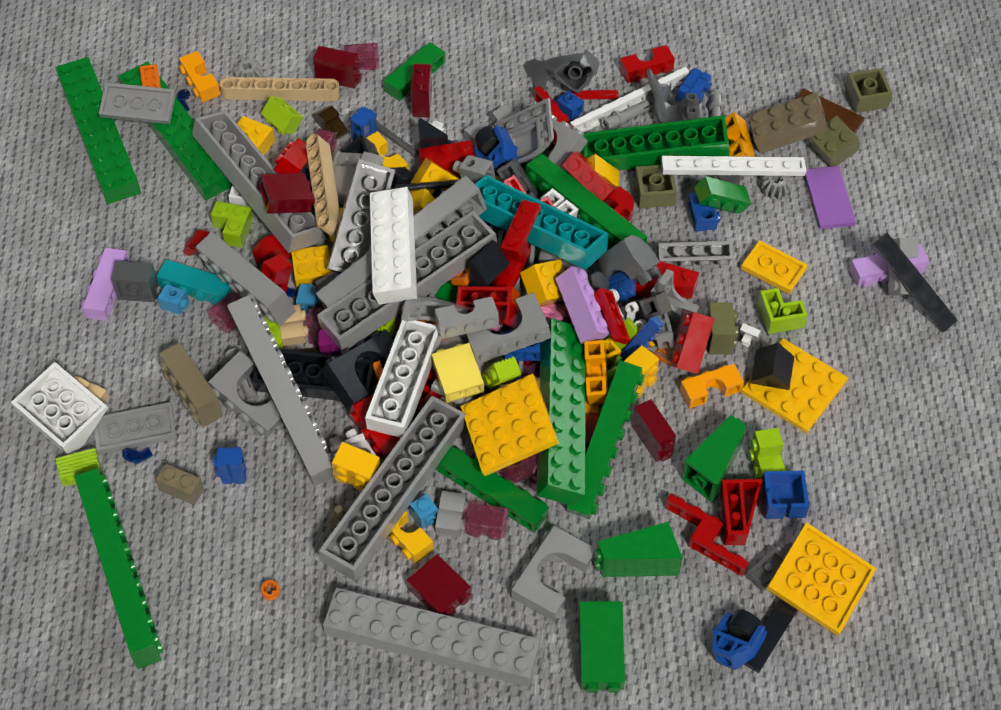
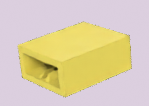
M470 343L457 344L453 348L440 349L431 354L432 363L446 403L484 392V382Z

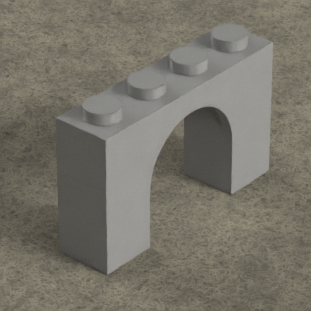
M552 115L553 130L557 133V142L548 158L567 173L568 171L562 164L573 152H581L588 141L583 137L584 133L577 128L574 130L570 129L571 126L564 121L560 123Z
M534 293L516 299L518 311L522 318V322L516 330L503 335L493 334L487 329L465 334L477 364L551 338L549 325Z
M239 351L208 384L218 399L223 402L226 409L229 411L233 410L238 414L242 422L249 423L258 435H263L267 438L283 420L273 400L261 406H252L245 403L239 397L237 388L254 371L255 365L254 361Z
M553 526L551 531H547L544 534L542 545L540 548L538 546L535 548L531 556L532 560L530 563H525L521 570L522 575L519 579L513 581L510 590H512V599L555 622L565 606L566 597L543 585L538 577L539 570L548 562L564 561L586 573L593 563V559L596 558L594 550L597 549Z

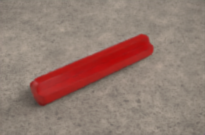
M569 90L582 100L618 99L619 97L618 90H582L580 93Z

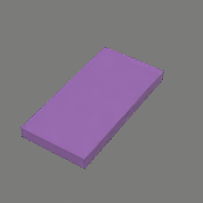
M840 167L806 169L805 180L819 229L855 226L856 220Z

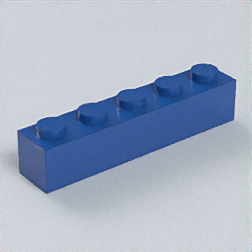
M657 316L651 318L620 354L623 361L640 346L643 345L647 348L649 346L648 343L656 338L655 335L663 330L664 323Z

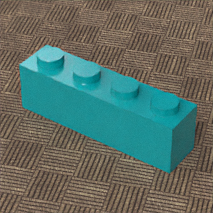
M167 259L156 276L158 284L162 289L168 284L185 290L188 296H192L198 301H208L216 307H227L235 293L229 288V283L221 282L215 274Z

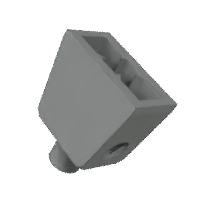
M469 155L463 162L456 161L454 163L453 171L460 173L461 179L466 175L474 184L485 175L496 179L493 161Z

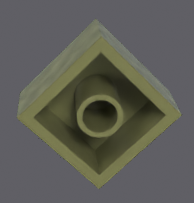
M882 68L848 73L845 89L855 113L889 108L893 93Z
M838 116L827 122L829 132L816 134L808 138L809 146L829 167L837 166L859 150V138Z
M661 165L636 167L635 185L639 208L675 206L677 190L674 175L662 174Z
M733 302L709 303L707 316L715 319L708 339L709 355H732L733 348H736V337L739 335V328L735 326L737 311L733 310Z

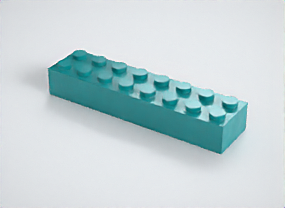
M485 175L475 183L480 189L487 210L479 215L482 220L508 231L522 200L538 203L541 206V210L527 237V242L584 270L590 267L607 251L609 233L488 175Z

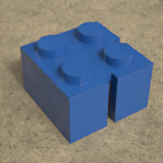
M764 472L761 489L764 499L765 519H783L785 515L788 518H806L810 505L805 472Z

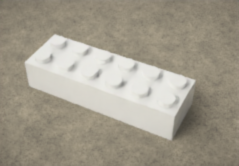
M408 187L370 193L373 295L378 304L417 299L413 198Z
M402 320L365 417L367 429L401 438L409 428L433 364L431 354L438 350L441 342V336L436 325L416 320L409 322Z

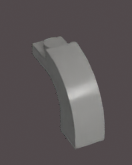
M667 269L663 275L659 276L657 283L651 290V296L666 291L672 310L667 312L669 320L679 325L682 308L699 313L700 306L683 299L676 292L673 285L674 272Z
M417 296V299L405 300L401 319L407 322L415 320L436 322L435 309L454 305L456 311L461 314H467L468 308L441 299Z

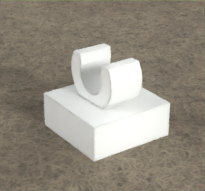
M743 323L740 328V334L743 335L741 344L749 347L752 340L758 342L761 330Z

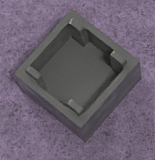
M115 261L111 281L117 299L155 302L159 284L153 263Z

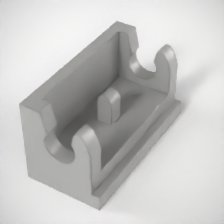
M666 312L657 316L664 323L663 330L655 335V340H657L660 349H663V342H668L671 348L675 347L671 324Z

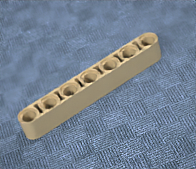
M225 77L220 80L222 96L230 100H269L270 96L291 101H335L340 97L339 82L335 79Z
M312 134L306 141L312 193L315 196L316 222L320 229L334 237L336 236L341 216L331 149L328 142L317 134Z

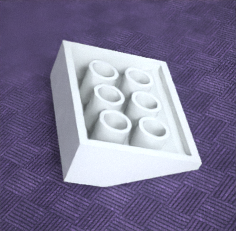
M56 362L48 367L11 402L22 417L66 455L76 453L86 443L108 409L101 400Z

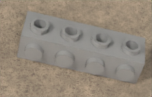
M733 241L658 243L656 245V256L659 261L672 265L673 263H680V266H691V263L698 262L699 266L710 265L709 262H717V265H727L728 261L734 259Z

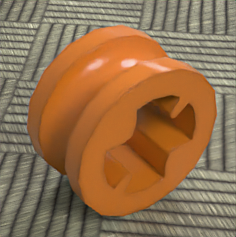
M267 580L261 585L260 589L264 599L271 601L280 595V588L276 581ZM270 586H272L274 589L272 591V594H268V592L265 591L269 590Z

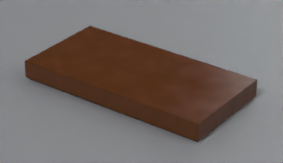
M803 88L796 99L813 93ZM819 96L826 122L838 116L855 134L864 122L865 117Z

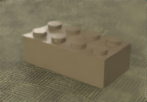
M817 92L749 115L754 142L760 153L813 137L816 134L829 132L823 106Z
M180 342L160 352L161 361L159 365L164 371L162 374L167 382L172 383L171 387L175 395H180L182 398L181 403L184 408L191 411L190 416L194 423H199L204 428L222 418L223 415L218 397Z

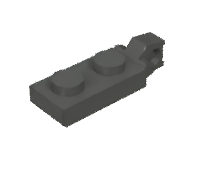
M789 542L783 549L780 547L773 548L746 573V577L760 590L763 589L773 578L792 543Z

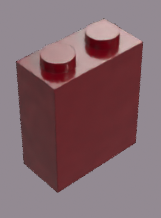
M318 46L313 57L316 78L335 79L339 82V86L355 89L357 83H361L362 73H360L361 61H359L358 54Z
M413 64L411 85L413 117L430 118L432 100L431 64Z
M305 173L261 174L259 191L267 214L304 213L311 211V207L315 203V196L311 193L310 182L307 181Z
M652 399L635 406L632 428L655 462L668 460L673 454L676 434Z
M438 554L406 580L407 589L431 612L452 617L460 604L465 605L471 599V586Z

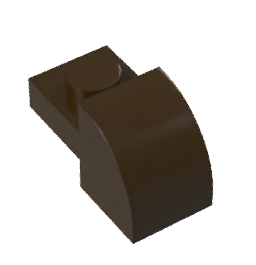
M327 106L313 115L322 130L325 129L333 141L349 132L339 118V112L332 106Z

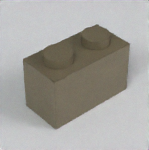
M168 464L164 465L156 478L159 491L192 505H195L204 490L201 478Z

